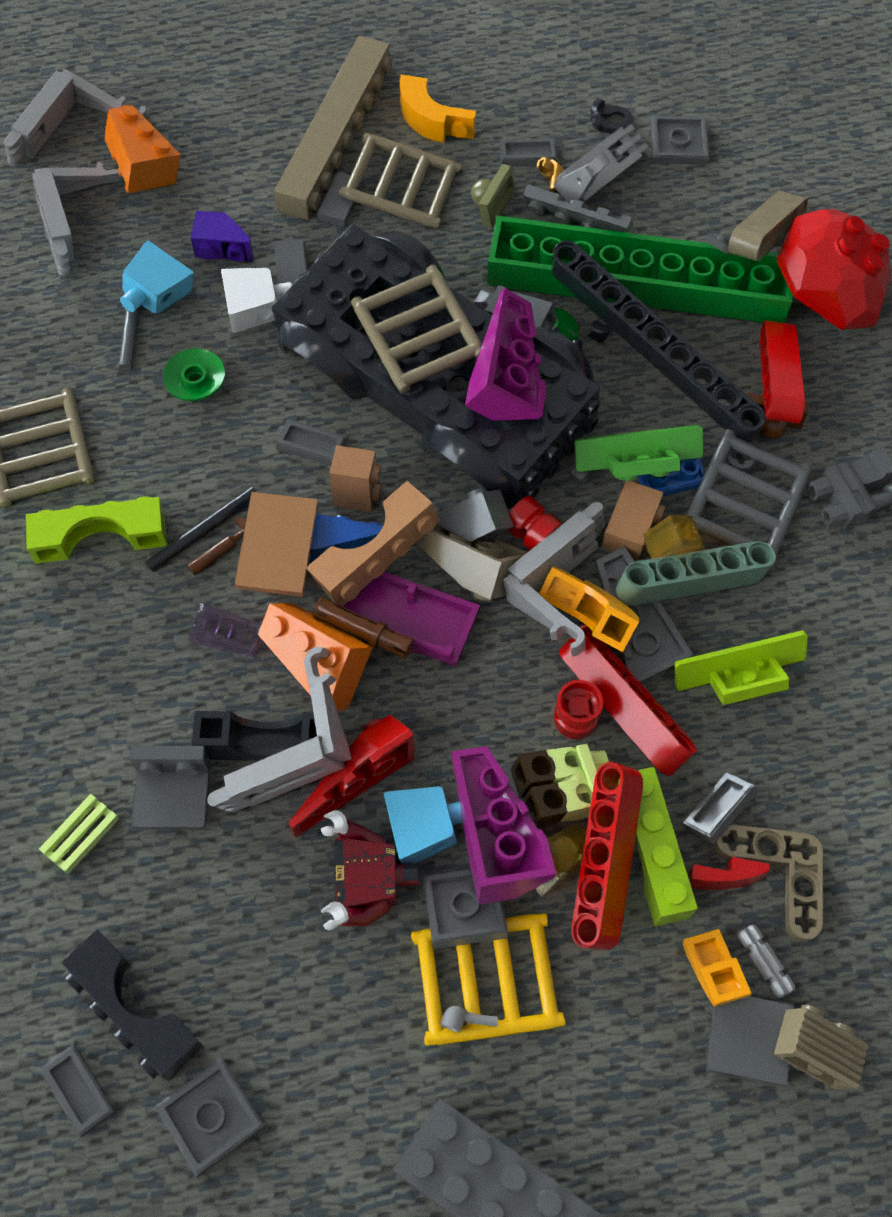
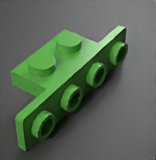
M700 425L575 439V468L578 472L609 469L615 478L624 481L635 480L638 478V475L650 474L654 477H664L669 475L671 471L680 470V460L701 458L703 456V429Z

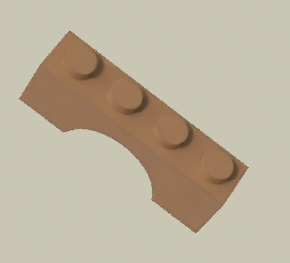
M408 481L382 502L385 509V522L379 534L372 541L354 549H340L331 546L306 567L316 585L335 604L344 606L348 601L356 598L366 585L373 579L380 577L389 565L397 558L405 555L413 544L424 535L429 534L435 525L440 522L433 503Z

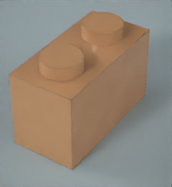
M336 445L329 472L333 505L335 507L372 512L374 501L379 502L382 493V482H379L381 465H376L375 451Z
M625 481L606 528L601 548L614 552L625 546L631 557L639 561L642 550L649 552L655 536V533L650 531L652 524L659 525L665 506L660 505L664 492L632 481Z

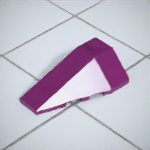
M505 287L500 292L471 375L465 406L492 421L539 419L543 416L546 385L545 380H540L538 366L542 363L540 354L535 353L533 338L537 334L531 302Z
M484 746L451 751L478 905L516 899L555 878L556 870L547 837L541 829L537 828L529 816L528 808L523 800L520 802L509 785L508 777L489 748Z

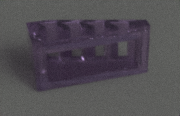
M202 603L188 640L200 645L255 658L261 642L258 633L262 624ZM207 621L213 622L210 631L204 629ZM220 624L227 625L223 636L217 634ZM233 627L240 629L236 641L230 639ZM246 631L253 632L249 645L242 643Z

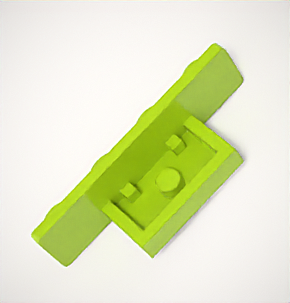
M802 630L678 660L675 662V686L678 691L710 684L723 705L789 689V677L781 666L806 659L808 636Z

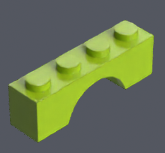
M143 496L136 500L108 501L104 504L92 506L76 505L69 509L41 510L37 513L26 514L27 550L35 564L69 560L74 547L81 540L99 532H111L121 535L130 542L134 550L167 546L165 512L159 497Z
M651 767L638 770L643 778V791L635 841L643 869L644 892L654 926L656 927L690 919L698 907L655 768Z

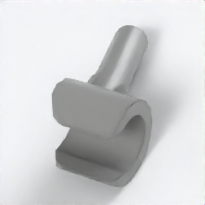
M452 1006L445 1010L440 1025L448 1030L460 1033L464 1021L470 1024L497 1027L498 1017L473 1014L459 1006Z

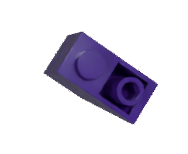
M196 211L191 233L195 257L206 260L253 261L254 255L251 238L226 213Z

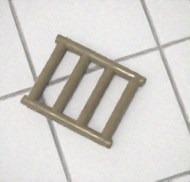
M365 132L362 141L364 146L346 187L342 186L340 188L339 196L438 229L441 225L439 215L455 174H459L462 170V164ZM376 147L391 152L374 195L357 189ZM403 156L418 161L403 200L401 204L384 198ZM430 165L445 171L429 212L425 213L413 209L412 206L427 168Z
M430 265L426 269V273L366 299L362 300L361 297H355L351 301L356 315L401 394L408 392L410 385L473 357L478 358L482 343L436 265ZM433 284L440 296L377 324L369 312ZM445 308H447L454 320L392 348H389L383 335ZM460 332L468 345L406 373L402 372L396 361Z
M71 388L62 389L61 394L0 410V423L63 406L67 417L64 420L0 436L1 508L10 507L12 505L11 502L78 483L83 482L85 486L94 484L93 470L75 396ZM70 431L73 443L71 445L7 462L3 461L1 449ZM76 457L79 468L77 471L9 489L6 475Z

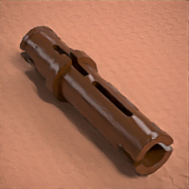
M320 597L315 604L314 610L316 611L312 613L313 617L368 641L369 645L375 649L378 647L386 649L403 659H407L412 651L415 639L388 628V624L380 621L377 623L324 597Z

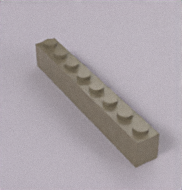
M358 36L274 189L277 211L309 220L313 210H318L321 203V195L324 189H329L334 170L340 168L345 149H350L355 130H360L365 111H370L375 92H380L385 73L389 74L391 71L393 57L390 56L389 43Z

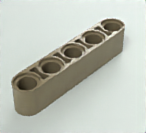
M780 190L735 227L729 240L728 252L754 261H760L786 236L791 222L796 217L805 214L808 198Z

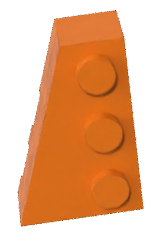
M123 105L108 109L104 139L113 160L117 161L119 166L118 173L120 177L124 178L127 194L175 184L181 154L133 105Z
M270 603L258 633L260 638L310 696V687L304 666L305 656L315 647H324L329 650L328 657L321 658L317 663L319 675L322 676L324 673H327L337 678L329 686L337 711L347 710L373 647L332 624L313 617L311 612L295 603Z

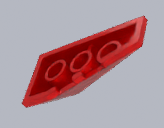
M391 715L382 720L377 718L369 722L364 727L363 732L359 734L349 747L351 759L344 762L345 768L325 776L288 822L295 838L324 820L325 814L339 810L414 760V735L410 729Z

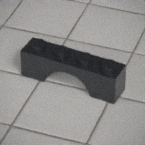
M195 711L192 746H204L210 760H263L317 737L314 713L303 712L299 717L288 721L260 722L242 718L231 711Z
M98 929L61 961L69 971L64 976L67 982L79 994L84 989L94 999L88 1004L89 1007L103 1022L109 1017L118 1028L113 1034L128 1050L133 1046L138 1049L143 1055L138 1062L153 1079L160 1074L161 1077L169 1081L204 1047L173 1012L157 1018H141L134 1016L128 1011L122 997V980L129 962Z

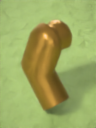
M542 157L537 163V169L550 182L548 191L560 194L554 184L557 182L556 178L564 171V168L554 160Z

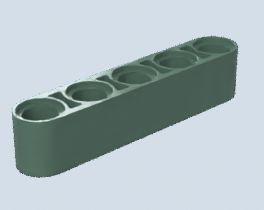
M755 541L636 561L626 567L616 586V595L625 604L639 605L756 584L764 578L774 564L776 553L769 544Z

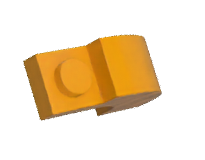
M408 75L400 76L401 112L405 121L414 131L425 138L444 143L446 135L474 139L476 111L448 107L435 102L428 94V78Z
M553 566L539 592L551 605L572 615L588 626L593 632L591 636L621 652L624 651L639 623V617L622 601L587 580L582 581L556 566Z

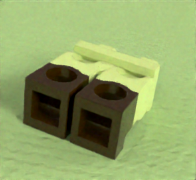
M587 744L577 745L576 748L565 747L520 753L510 770L519 797L524 798L523 802L529 810V816L537 828L543 830L547 825L589 818L596 772L601 765L609 762L604 750L590 751Z

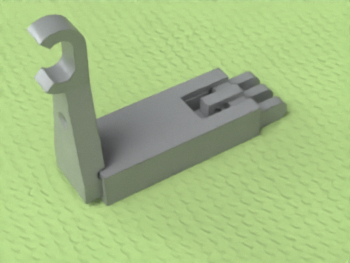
M63 69L62 72L56 70L13 124L12 130L4 139L8 163L15 166L19 164L24 156L33 158L75 103L108 113V109L126 105L125 96L117 100L66 69ZM141 106L139 112L146 118V106Z
M632 124L626 129L620 127L556 178L557 182L554 186L560 195L564 197L566 203L573 199L585 202L642 157L641 153L648 146L646 143H643L637 148L635 143L642 137L639 133L633 138L629 137V134L635 129Z
M97 162V168L34 169L35 173H32L36 202L58 273L62 276L70 274L69 261L74 260L71 232L59 195L100 184L124 181V178L120 177L118 169L105 170L100 162Z
M599 502L592 503L582 512L578 511L511 565L507 569L508 576L503 579L507 601L549 628L551 641L558 640L563 634H568L576 640L571 643L572 657L581 654L586 647L584 631L562 615L539 592L553 566L569 573L598 549V542L595 539L606 529L603 505Z
M324 647L312 648L304 659L317 737L225 775V787L208 795L207 802L210 806L233 813L248 806H255L345 768L344 762L350 760L351 755L329 687L337 678L327 673L320 676L317 663L321 658L328 657L329 650Z

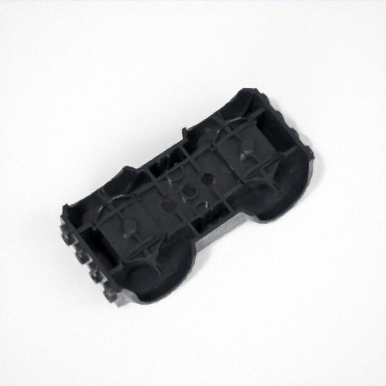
M352 224L345 232L337 236L335 242L325 252L318 255L314 264L305 273H301L296 278L294 284L284 294L279 295L271 306L279 331L278 346L280 350L287 355L288 349H291L304 357L335 382L352 400L369 397L423 435L421 449L425 452L428 448L441 454L457 465L463 472H466L467 475H470L482 487H485L487 491L500 490L507 508L514 507L526 496L535 498L540 490V484L546 478L551 479L560 467L559 462L565 455L571 456L574 453V440L580 439L585 432L590 434L599 421L597 413L601 404L599 401L600 386L594 382L592 369L586 357L563 334L551 328L535 327L537 334L533 338L535 353L540 354L542 363L538 366L540 380H545L546 385L543 416L539 419L492 421L466 407L465 402L469 381L477 361L476 357L410 385L408 392L401 394L356 315L351 301L355 297H361L362 300L422 275L426 273V269L430 265H436L443 277L444 274L436 258L415 237L399 231H386L371 236ZM433 284L369 312L377 324L440 296ZM451 289L483 344L492 315ZM447 308L389 332L383 335L389 348H392L454 320ZM460 332L421 349L414 358L402 357L396 361L402 372L406 373L468 345ZM462 377V379L468 381V386L463 391H455L450 387V382L454 378Z

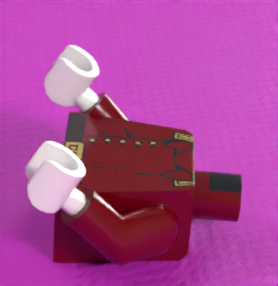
M332 811L325 814L324 817L333 821L334 828L325 826L321 828V832L325 836L339 833L341 838H335V902L328 904L321 910L322 913H331L334 920L326 922L323 926L329 931L339 925L344 927H368L386 915L391 906L397 905L396 887L418 886V863L396 864L395 846L389 844L386 838L367 827L346 820L342 812Z

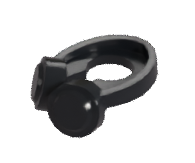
M596 99L592 105L590 119L597 131L602 130L613 134L620 127L626 129L629 125H633V115L621 106L605 105V100ZM619 114L625 118V121L614 123L610 119H603V117Z

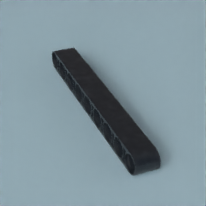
M561 241L554 247L551 270L557 280L723 429L735 431V437L748 443L757 438L766 419L765 412L758 404L576 243ZM566 259L570 260L571 262L565 263L560 260ZM583 279H591L594 282H584ZM610 298L615 300L616 302L610 303L605 301L604 299ZM634 318L638 320V322L631 323L627 321V319ZM656 338L660 340L661 343H653L649 339ZM678 358L681 359L684 363L677 364L673 362L672 359ZM695 379H703L707 384L701 385ZM718 400H727L731 405H722ZM741 420H749L754 424V427H747Z

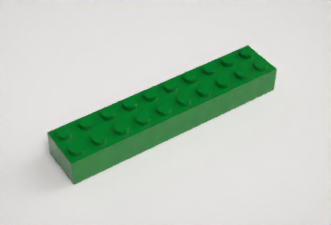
M504 216L496 217L488 259V286L498 287L499 285L510 289L576 297L554 277L551 270L554 247L561 241H572L647 307L762 323L764 320L784 323L792 303V293L776 260L778 252L769 251L760 261H754L731 253L727 255L709 243ZM566 259L560 260L565 263L571 262L570 260ZM583 279L584 282H594L591 279ZM610 298L604 299L607 302H616Z

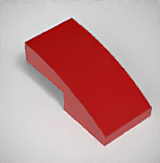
M732 857L725 870L694 864L688 872V878L692 889L727 890L740 888L761 881L769 872L770 864Z

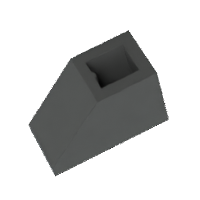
M485 487L467 493L468 499L463 502L455 500L443 505V512L438 514L440 522L437 525L470 542L489 539L514 527L501 491H487Z

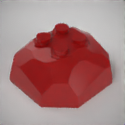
M822 209L796 217L790 224L776 258L792 295L840 330L870 328L877 324L891 282L890 242L888 238L881 233H876L860 217L851 216L835 209Z

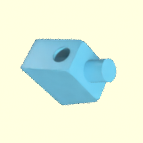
M148 240L123 272V291L125 294L120 298L121 304L130 312H134L142 305L152 313H160L192 291L193 271Z
M443 787L388 791L384 793L401 864L418 863L457 844L453 826L463 823L459 801L447 804Z

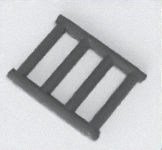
M726 429L689 507L682 527L688 531H692L695 528L730 545L755 542L701 517L700 515L706 502H709L771 530L772 534L767 544L774 549L777 556L810 479L813 467L807 463H803L802 466L735 437V431ZM730 449L795 477L790 492L725 464L724 462ZM718 475L784 504L778 519L712 490Z

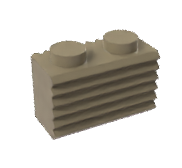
M802 1005L801 1008L786 1010L774 1056L786 1061L787 1064L793 1065L799 1071L811 1075L812 1078L818 1079V1081L823 1082L824 1085L830 1086L832 1089H857L860 1086L858 1081L862 1078L860 1073L864 1070L862 1066L865 1063L864 1058L867 1056L868 1044L855 1037L856 1031L852 1027L842 1023H831L824 1019L825 1013L819 1008Z

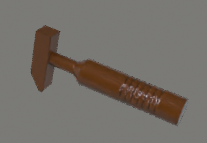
M235 517V522L242 529L234 536L225 537L187 564L188 569L193 575H196L235 547L236 542L244 536L246 519Z

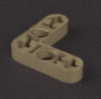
M730 825L714 844L716 853L722 859L728 861L732 857L786 868V931L792 939L801 943L809 942L816 938L822 931L823 849L820 841L807 833ZM730 834L733 835L735 842L746 843L749 839L748 836H751V854L747 853V845H737L734 851L729 850V845L723 843L722 840H725ZM762 838L771 839L777 846L776 855L766 856L762 854L758 848V841ZM785 841L789 842L787 845L788 849H798L802 843L806 844V849L812 851L813 854L805 860L802 853L790 851L787 854V858H784L786 850ZM804 878L811 882L814 890L813 895L810 897L799 895L794 887L795 880ZM812 904L814 908L809 907L805 911V919L813 927L809 928L806 933H803L802 927L795 925V921L802 916V906Z

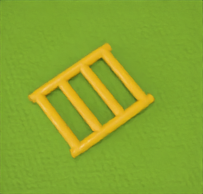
M546 913L506 917L508 933L529 930L543 1014L520 1017L508 938L493 940L505 1019L498 1020L497 1027L467 1023V1025L462 1026L460 1033L448 1030L440 1025L443 1016L430 928L411 932V939L414 945H418L429 1027V1031L425 1032L426 1036L424 1037L426 1046L547 1030L566 1025L563 1012H558L544 931V927L548 926V916ZM471 944L456 946L465 1010L481 1015Z

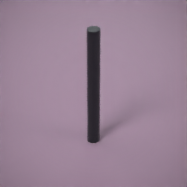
M252 487L248 488L145 561L147 567L154 572L250 503L251 492H255Z

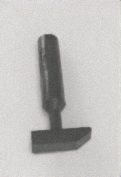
M710 233L707 234L704 239L706 242L727 255L730 254L728 252L730 236L716 238Z

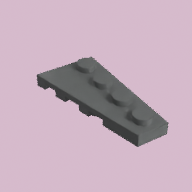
M527 185L523 194L528 209L540 215H543L544 212L554 215V219L559 223L569 225L571 222L581 227L635 234L631 216L623 214L621 219H617L611 215L612 212L602 207H599L596 212L591 211L590 207L583 201L573 199L566 203L564 202V197L560 194Z
M625 546L597 559L595 563L602 589L617 599L619 598L616 595V586L626 567L630 563L635 562ZM660 601L639 605L626 604L639 617V623L624 651L621 653L625 666L642 685L675 669L676 661L694 656Z

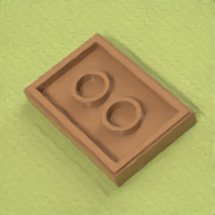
M251 492L234 584L236 589L299 597L304 596L308 572L306 567L309 566L319 506L318 499Z

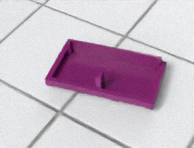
M383 572L380 577L373 579L359 592L356 598L342 606L377 623L380 621L388 624V628L415 639L411 652L448 663V665L453 667L458 665L480 611V605L386 572Z

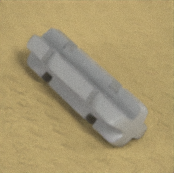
M756 925L748 926L738 934L739 940L745 949H750L749 956L765 981L769 979L771 982L769 987L778 999L785 997L794 991L795 984L788 974H783L782 970H784V967L767 942L763 943L762 938L764 936Z

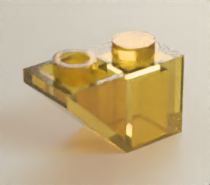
M669 515L643 534L648 553L652 559L704 550V543L693 516Z
M578 823L547 838L556 870V877L535 888L541 897L560 887L581 868L587 830L580 827Z

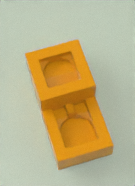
M719 929L684 939L683 947L689 962L714 1007L751 996V990L737 958L731 957Z

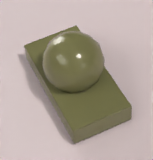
M502 164L492 181L480 179L472 186L471 198L475 205L479 206L482 223L487 227L494 226L496 217L500 216L516 189L513 170L510 165Z

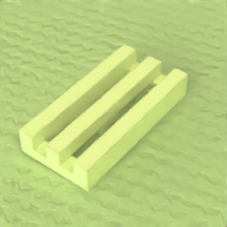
M90 794L39 850L64 872L69 874L119 820V817ZM93 808H95L92 811V813L78 826V828L64 841V843L55 852H53L55 848L69 835V833L83 820V818ZM102 815H104V820L79 845V847L67 858V860L64 861L62 858L65 856V854L87 833L90 827Z

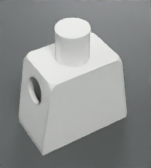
M268 268L221 269L233 333L275 321L271 306L279 295L284 294L291 287V282L273 285L271 272Z

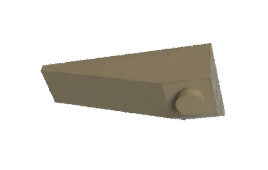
M437 524L429 534L424 535L416 542L463 588L474 592L473 596L483 601H492L493 599L506 596L503 579L508 576L507 569L527 553V551L498 539H495L494 543L481 540L470 542Z

